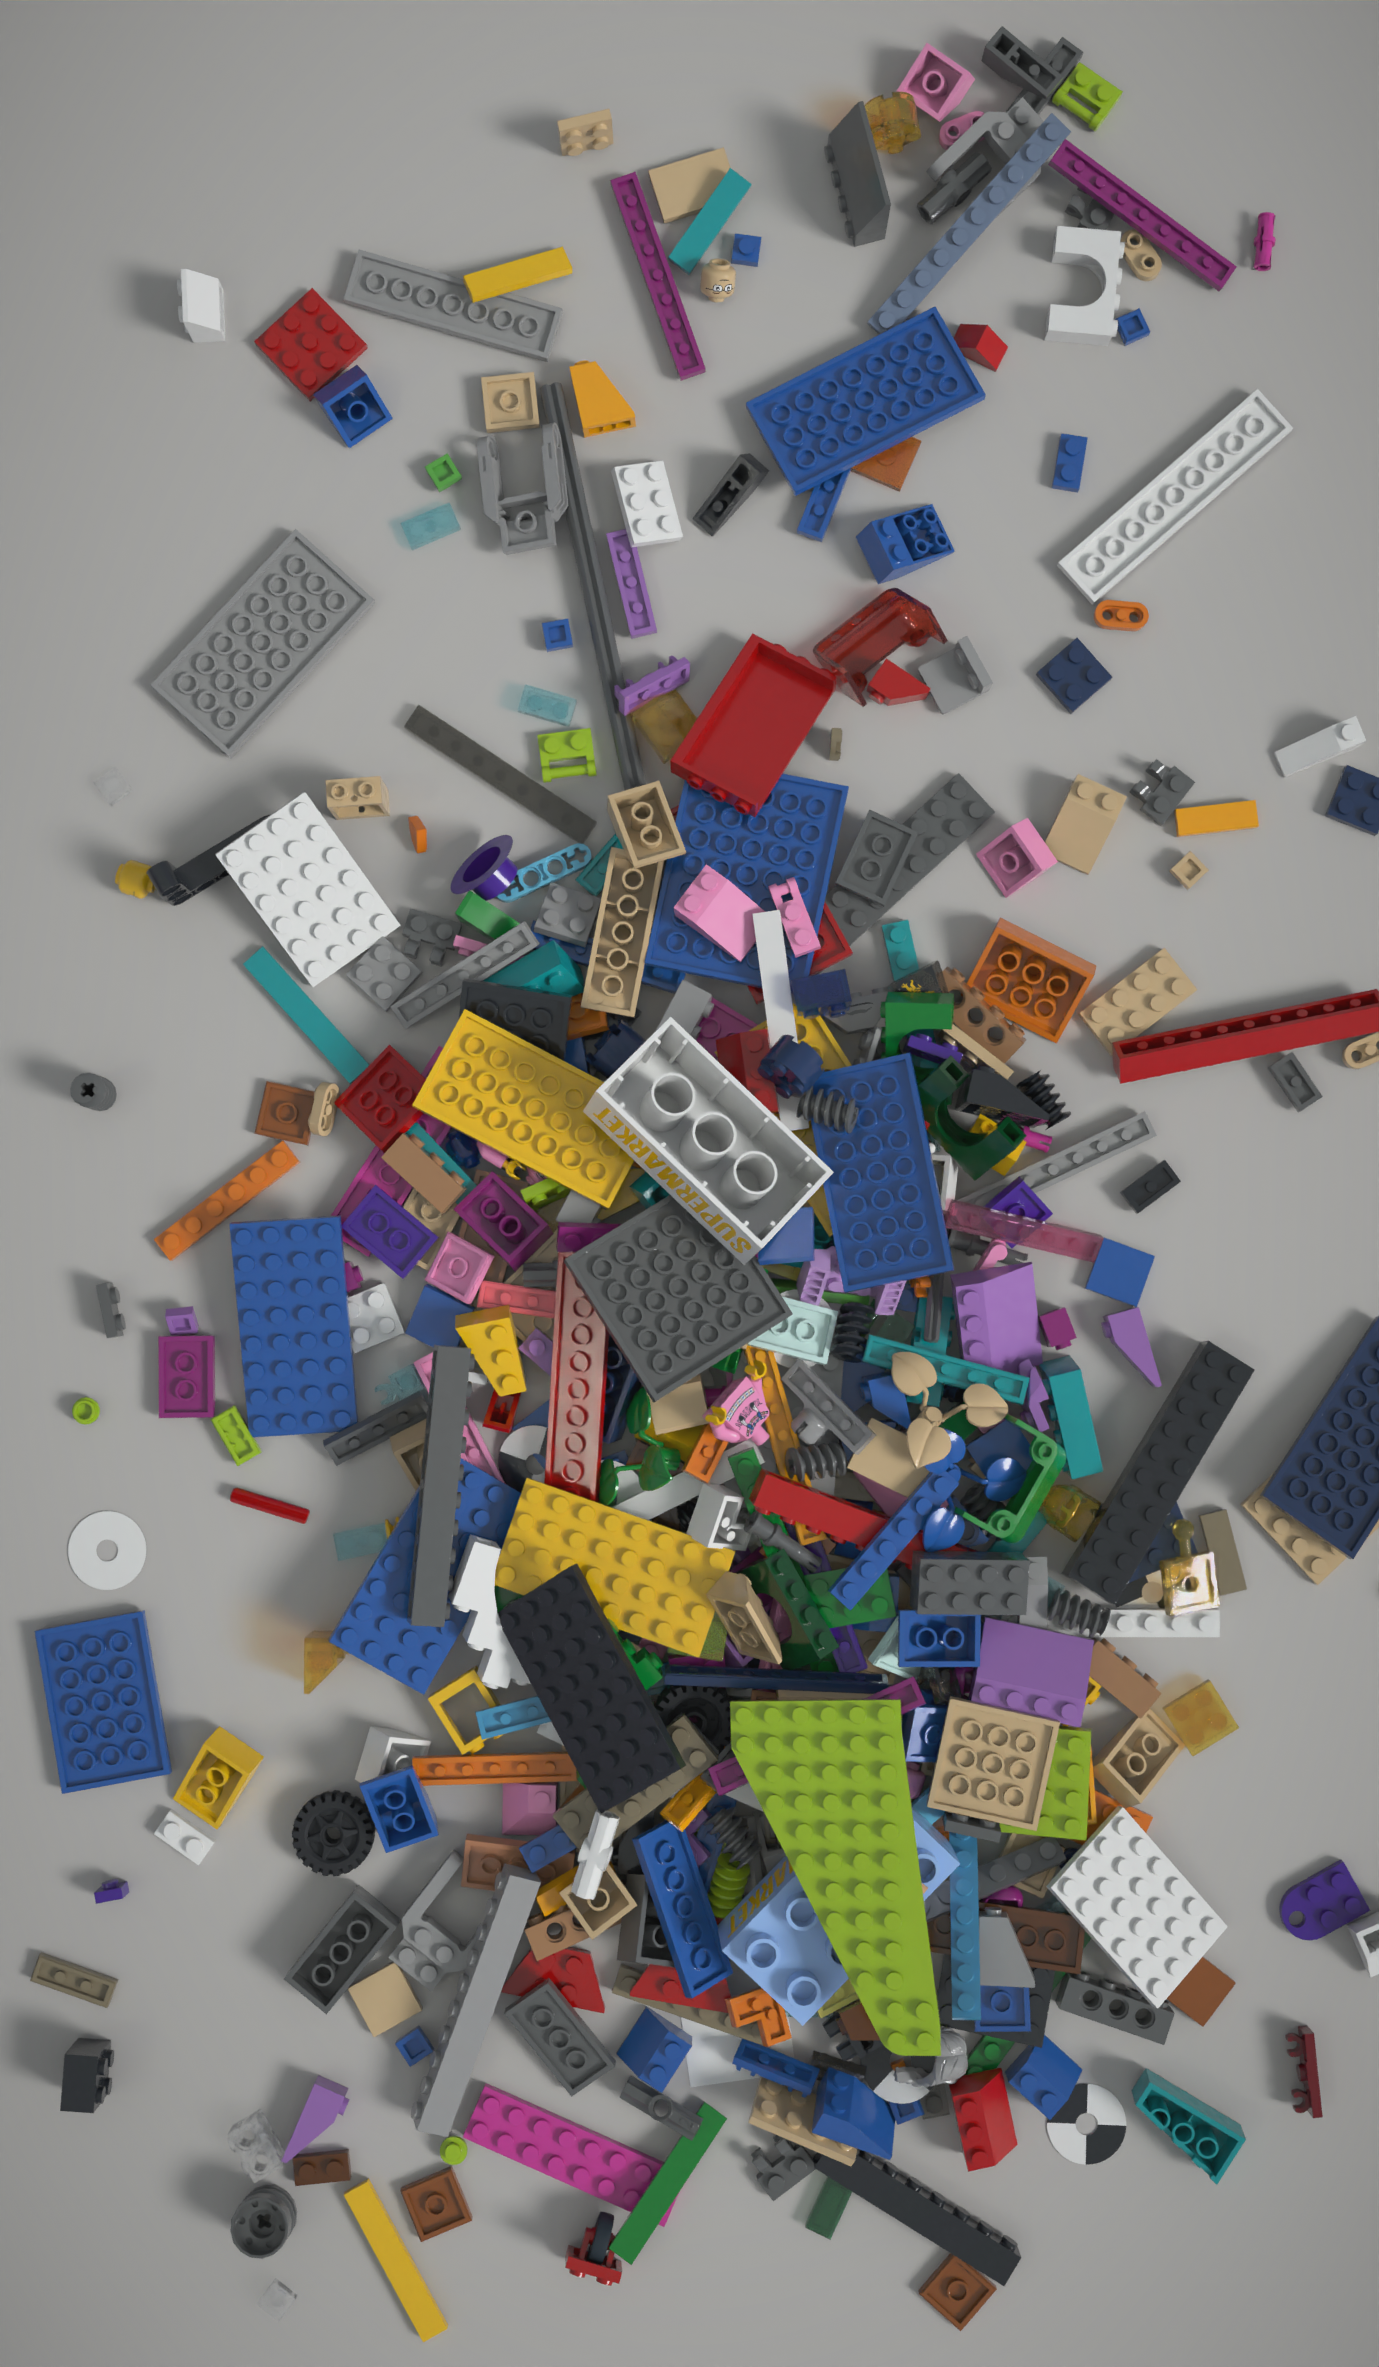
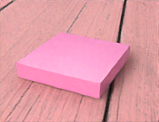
M448 1231L425 1281L462 1302L471 1305L492 1263L494 1255Z

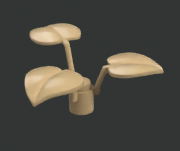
M897 1352L892 1355L891 1374L897 1389L909 1396H916L923 1392L922 1404L919 1407L921 1413L907 1429V1447L915 1469L944 1459L950 1452V1437L946 1430L938 1427L941 1422H945L949 1417L962 1410H966V1418L969 1423L978 1427H990L999 1423L1007 1415L1009 1409L1003 1398L990 1386L980 1383L973 1384L965 1390L963 1394L965 1404L954 1408L946 1414H942L936 1407H928L929 1391L927 1388L933 1386L937 1381L933 1365L921 1355L911 1352Z

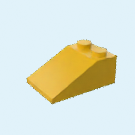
M219 1726L204 1742L173 1800L215 1829H218L250 1782L264 1756Z

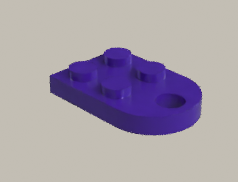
M1342 1860L1290 1887L1284 1893L1279 1906L1280 1918L1284 1926L1291 1934L1302 1940L1320 1939L1371 1911ZM1294 1911H1300L1303 1914L1302 1921L1297 1925H1292L1289 1922V1917Z

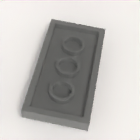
M550 1978L505 2008L504 2014L571 2097L615 2067L616 2060Z

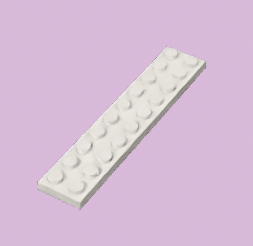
M1257 389L1058 562L1057 566L1093 605L1287 436L1293 427Z

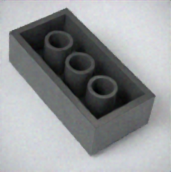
M913 1551L910 1606L917 1614L1026 1615L1030 1560L1021 1552Z
M358 1884L291 1967L284 1980L327 2015L394 1932L401 1919Z

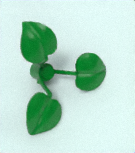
M641 1387L632 1398L627 1409L626 1420L631 1434L638 1433L639 1437L650 1442L652 1445L646 1449L642 1464L617 1466L614 1468L612 1459H605L601 1462L599 1503L609 1505L615 1499L619 1486L617 1474L620 1471L640 1469L638 1476L640 1487L644 1491H653L673 1480L668 1470L675 1471L679 1467L681 1456L678 1449L664 1447L663 1442L657 1441L645 1434V1430L649 1428L651 1422V1405L644 1387Z

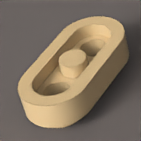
M1135 229L1126 231L1120 242H1125L1123 254L1125 261L1138 279L1142 281L1154 280L1162 267L1159 255L1149 240ZM1130 240H1136L1138 245H1132ZM1149 261L1153 266L1147 267L1144 262Z
M1379 1032L1348 1044L1344 1048L1342 1060L1348 1068L1361 1069L1379 1061V1050L1376 1047V1043L1379 1041ZM1353 1051L1359 1054L1358 1061L1352 1059L1351 1054Z
M322 1082L315 1089L312 1112L308 1118V1126L314 1135L327 1136L333 1128L337 1106L334 1102L340 1096L339 1087L334 1083Z

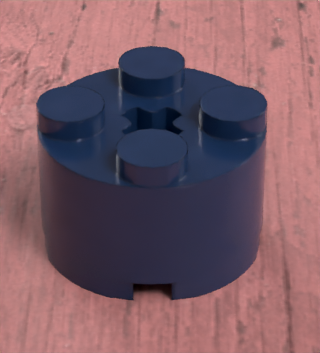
M619 1019L618 1026L613 1023L609 1030L605 1031L594 1044L597 1051L594 1055L589 1052L586 1061L608 1079L646 1040L622 1019Z
M782 1035L761 1060L760 1066L757 1069L763 1078L775 1084L777 1093L785 1099H789L791 1096L797 1098L804 1097L825 1069L820 1067L823 1061L819 1054L804 1041H801L800 1044L792 1041L794 1036Z

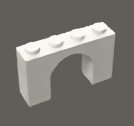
M1057 226L1053 238L1051 263L1078 265L1090 269L1101 283L1102 295L1097 301L1087 306L1050 304L1046 317L1044 341L1108 346L1111 337H1116L1118 320H1114V311H1118L1120 294H1116V286L1121 284L1122 268H1118L1119 259L1123 258L1125 242H1120L1121 231Z

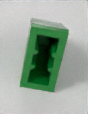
M468 891L455 912L461 923L491 941L520 924L472 891Z

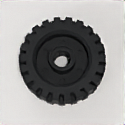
M670 1685L668 1689L664 1688L661 1696H658L655 1708L665 1727L681 1712L687 1718L696 1715L701 1720L694 1724L719 1749V1754L724 1746L730 1744V1701L732 1700L723 1687Z
M340 1790L326 1791L316 1795L302 1807L294 1821L292 1844L293 1848L297 1850V1857L303 1860L302 1864L304 1866L311 1867V1871L315 1873L321 1872L323 1876H329L330 1874L340 1876L343 1873L347 1874L356 1869L366 1859L374 1843L375 1824L367 1805L363 1804L359 1797H353L351 1793L346 1791L344 1793L340 1792ZM330 1827L337 1828L340 1831V1838L332 1839L328 1835L327 1829Z

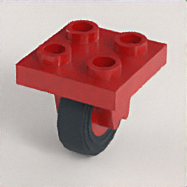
M600 2212L595 2227H586L580 2248L568 2245L565 2255V2268L570 2269V2274L585 2278V2275L588 2274L597 2277V2282L612 2286L613 2282L619 2284L622 2275L621 2261L614 2259L615 2253L608 2248L615 2237L614 2233H612L614 2215Z

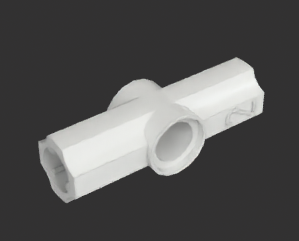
M598 1809L595 1811L588 1837L585 1838L578 1856V1862L580 1863L571 1892L580 1898L593 1900L596 1897L603 1871L606 1870L613 1852L611 1845L620 1819L613 1812L607 1810L601 1814Z

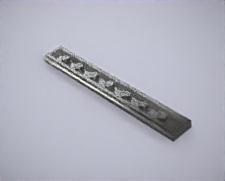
M417 706L404 725L406 730L577 843L584 844L596 826L597 822L422 706Z

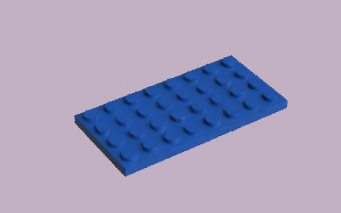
M934 306L746 402V409L794 496H797L985 400L986 394L937 308Z
M905 1053L823 1072L813 1085V1094L816 1095L820 1088L824 1089V1098H827L832 1091L834 1092V1101H837L842 1094L845 1096V1104H848L851 1098H855V1107L859 1108L857 1122L850 1134L845 1131V1127L839 1131L835 1129L834 1124L831 1127H827L824 1121L817 1124L813 1118L811 1120L817 1155L834 1172L823 1183L844 1292L848 1293L954 1271L911 1054Z
M341 1215L231 1222L229 1225L248 1429L252 1437L341 1432L358 1423Z
M462 1458L460 1459V1464L464 1466L462 1481H458L457 1492H461L460 1508L455 1511V1520H458V1534L453 1536L452 1547L456 1549L455 1563L450 1564L449 1575L453 1576V1581L470 1534L494 1541L502 1550L521 1495L520 1492ZM419 1485L328 1641L424 1695L466 1624L471 1609L469 1612L455 1609L453 1607L454 1604L451 1603L448 1597V1592L447 1603H450L449 1620H445L444 1627L413 1626L407 1622L420 1491Z

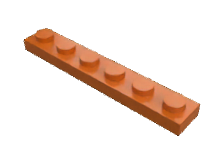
M282 1140L162 1232L154 1241L167 1258L173 1261L300 1163L299 1159L286 1142Z
M567 1751L413 1756L412 1765L423 1786L578 1781L576 1767Z

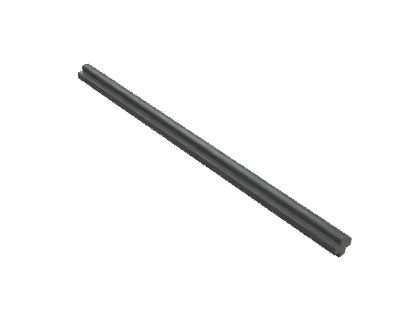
M554 382L551 385L545 384L541 386L540 393L547 424L555 422L561 434L569 505L565 511L625 791L645 785L646 781L632 715L629 713L624 716L619 711V699L614 695L615 685H618L621 689L626 687L562 384Z

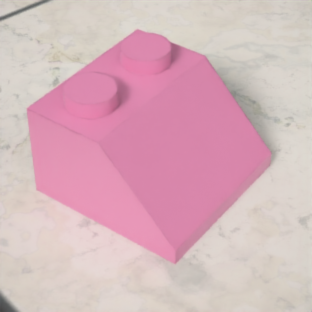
M926 43L896 92L940 122L961 103L975 78L969 71Z
M1028 818L1012 825L976 853L1005 898L1039 877L1058 862Z

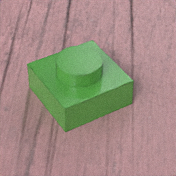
M448 453L425 466L426 472L439 493L462 479Z

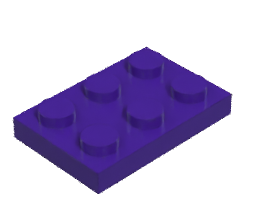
M377 1185L372 1188L341 1225L347 1233L402 1279L406 1278L439 1238Z

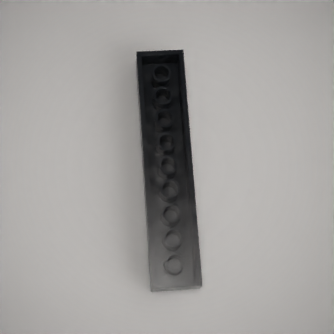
M1210 1341L1199 1343L1061 1574L1104 1601L1113 1605L1116 1604L1255 1369Z

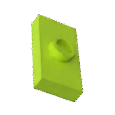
M236 1405L210 1419L237 1466L262 1453L261 1448L249 1432L248 1426Z

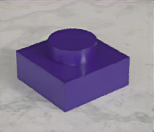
M113 1879L101 1883L102 1886L94 1892L95 1902L98 1904L123 1899L129 1893L128 1882L119 1883L118 1879Z

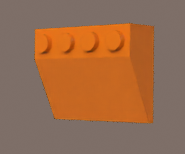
M1000 917L966 984L971 988L973 986L977 987L985 995L983 1000L990 1006L994 1004L1005 1014V1018L1057 1043L1092 981L1096 965Z

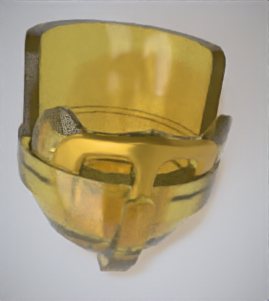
M1057 1484L1051 1487L1041 1505V1512L1046 1519V1523L1052 1529L1059 1531L1071 1541L1077 1542L1095 1518L1101 1502L1073 1484Z

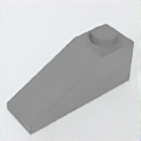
M1026 1557L1030 1560L1026 1615H1017L1018 1624L1047 1630V1557Z

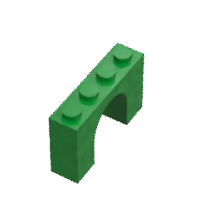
M888 992L886 1001H881L880 1016L885 1018V1027H881V1043H886V1052H882L881 1059L901 1055L899 1042L906 1034L913 1030L952 1029L954 993ZM913 1065L917 1084L935 1068H922ZM954 1092L948 1096L947 1105H952Z

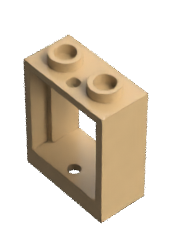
M380 776L325 780L327 808L336 820L390 816L388 789ZM364 807L365 811L361 813L359 808Z

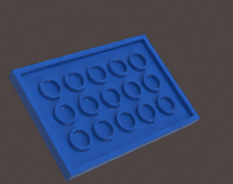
M145 1610L36 1630L35 1637L62 1794L171 1774L172 1768Z

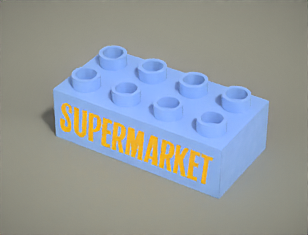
M912 1807L921 1882L928 1887L923 1894L925 1901L960 1865V1862L949 1841ZM787 1856L783 1857L718 1924L722 1951L802 2026L849 1979Z

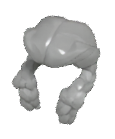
M945 2026L941 2028V2056H935L933 2071L927 2073L920 2067H896L894 2080L899 2083L912 2084L914 2087L956 2083L966 2073L968 2067L967 2046L964 2038L951 2029V2027Z

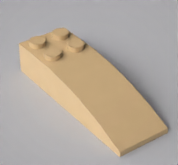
M611 847L581 1008L634 1018L664 860L634 869L624 849Z

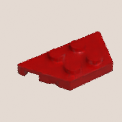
M567 1947L537 1961L531 1948L512 1975L504 1982L501 1993L522 1997L550 1978L572 2007L603 2014L605 2012V2003L602 1999L598 1977L594 1969L592 1954L588 1950Z
M649 1964L639 1980L631 1988L629 1994L632 1997L728 2013L725 1999L731 1997L725 1978L694 1998H686L676 1968Z

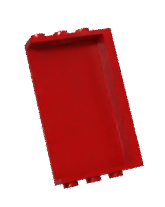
M752 633L670 760L671 773L686 780L694 789L707 791L715 800L719 802L725 801L733 805L741 814H750L756 817L836 690L837 677L828 669H820L811 664L805 657L789 653L782 645L772 644Z

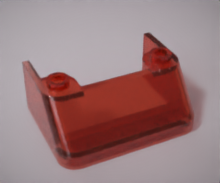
M891 588L881 593L818 642L813 649V653L822 667L828 669L837 677L836 684L842 692L864 707L867 703L861 693L865 690L868 683L864 674L904 643L911 647H920L930 637H933L942 644H945L948 640L930 607L898 588Z

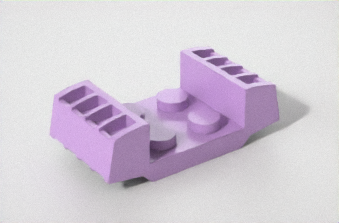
M831 1246L828 1249H814L815 1261L803 1262L796 1283L800 1301L819 1306L824 1290L845 1293L835 1246ZM906 1281L848 1293L875 1297V1314L894 1315Z

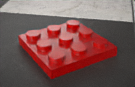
M313 288L254 341L255 345L310 402L315 398L313 394L331 383L368 349L367 344Z
M389 1044L336 1099L334 1104L385 1153L424 1114L412 1105L426 1079Z

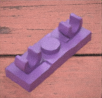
M671 655L668 666L658 662V670L648 673L635 684L632 680L627 679L625 689L615 685L614 695L619 699V711L626 716L687 683L690 676V662L685 657L677 660L676 657Z

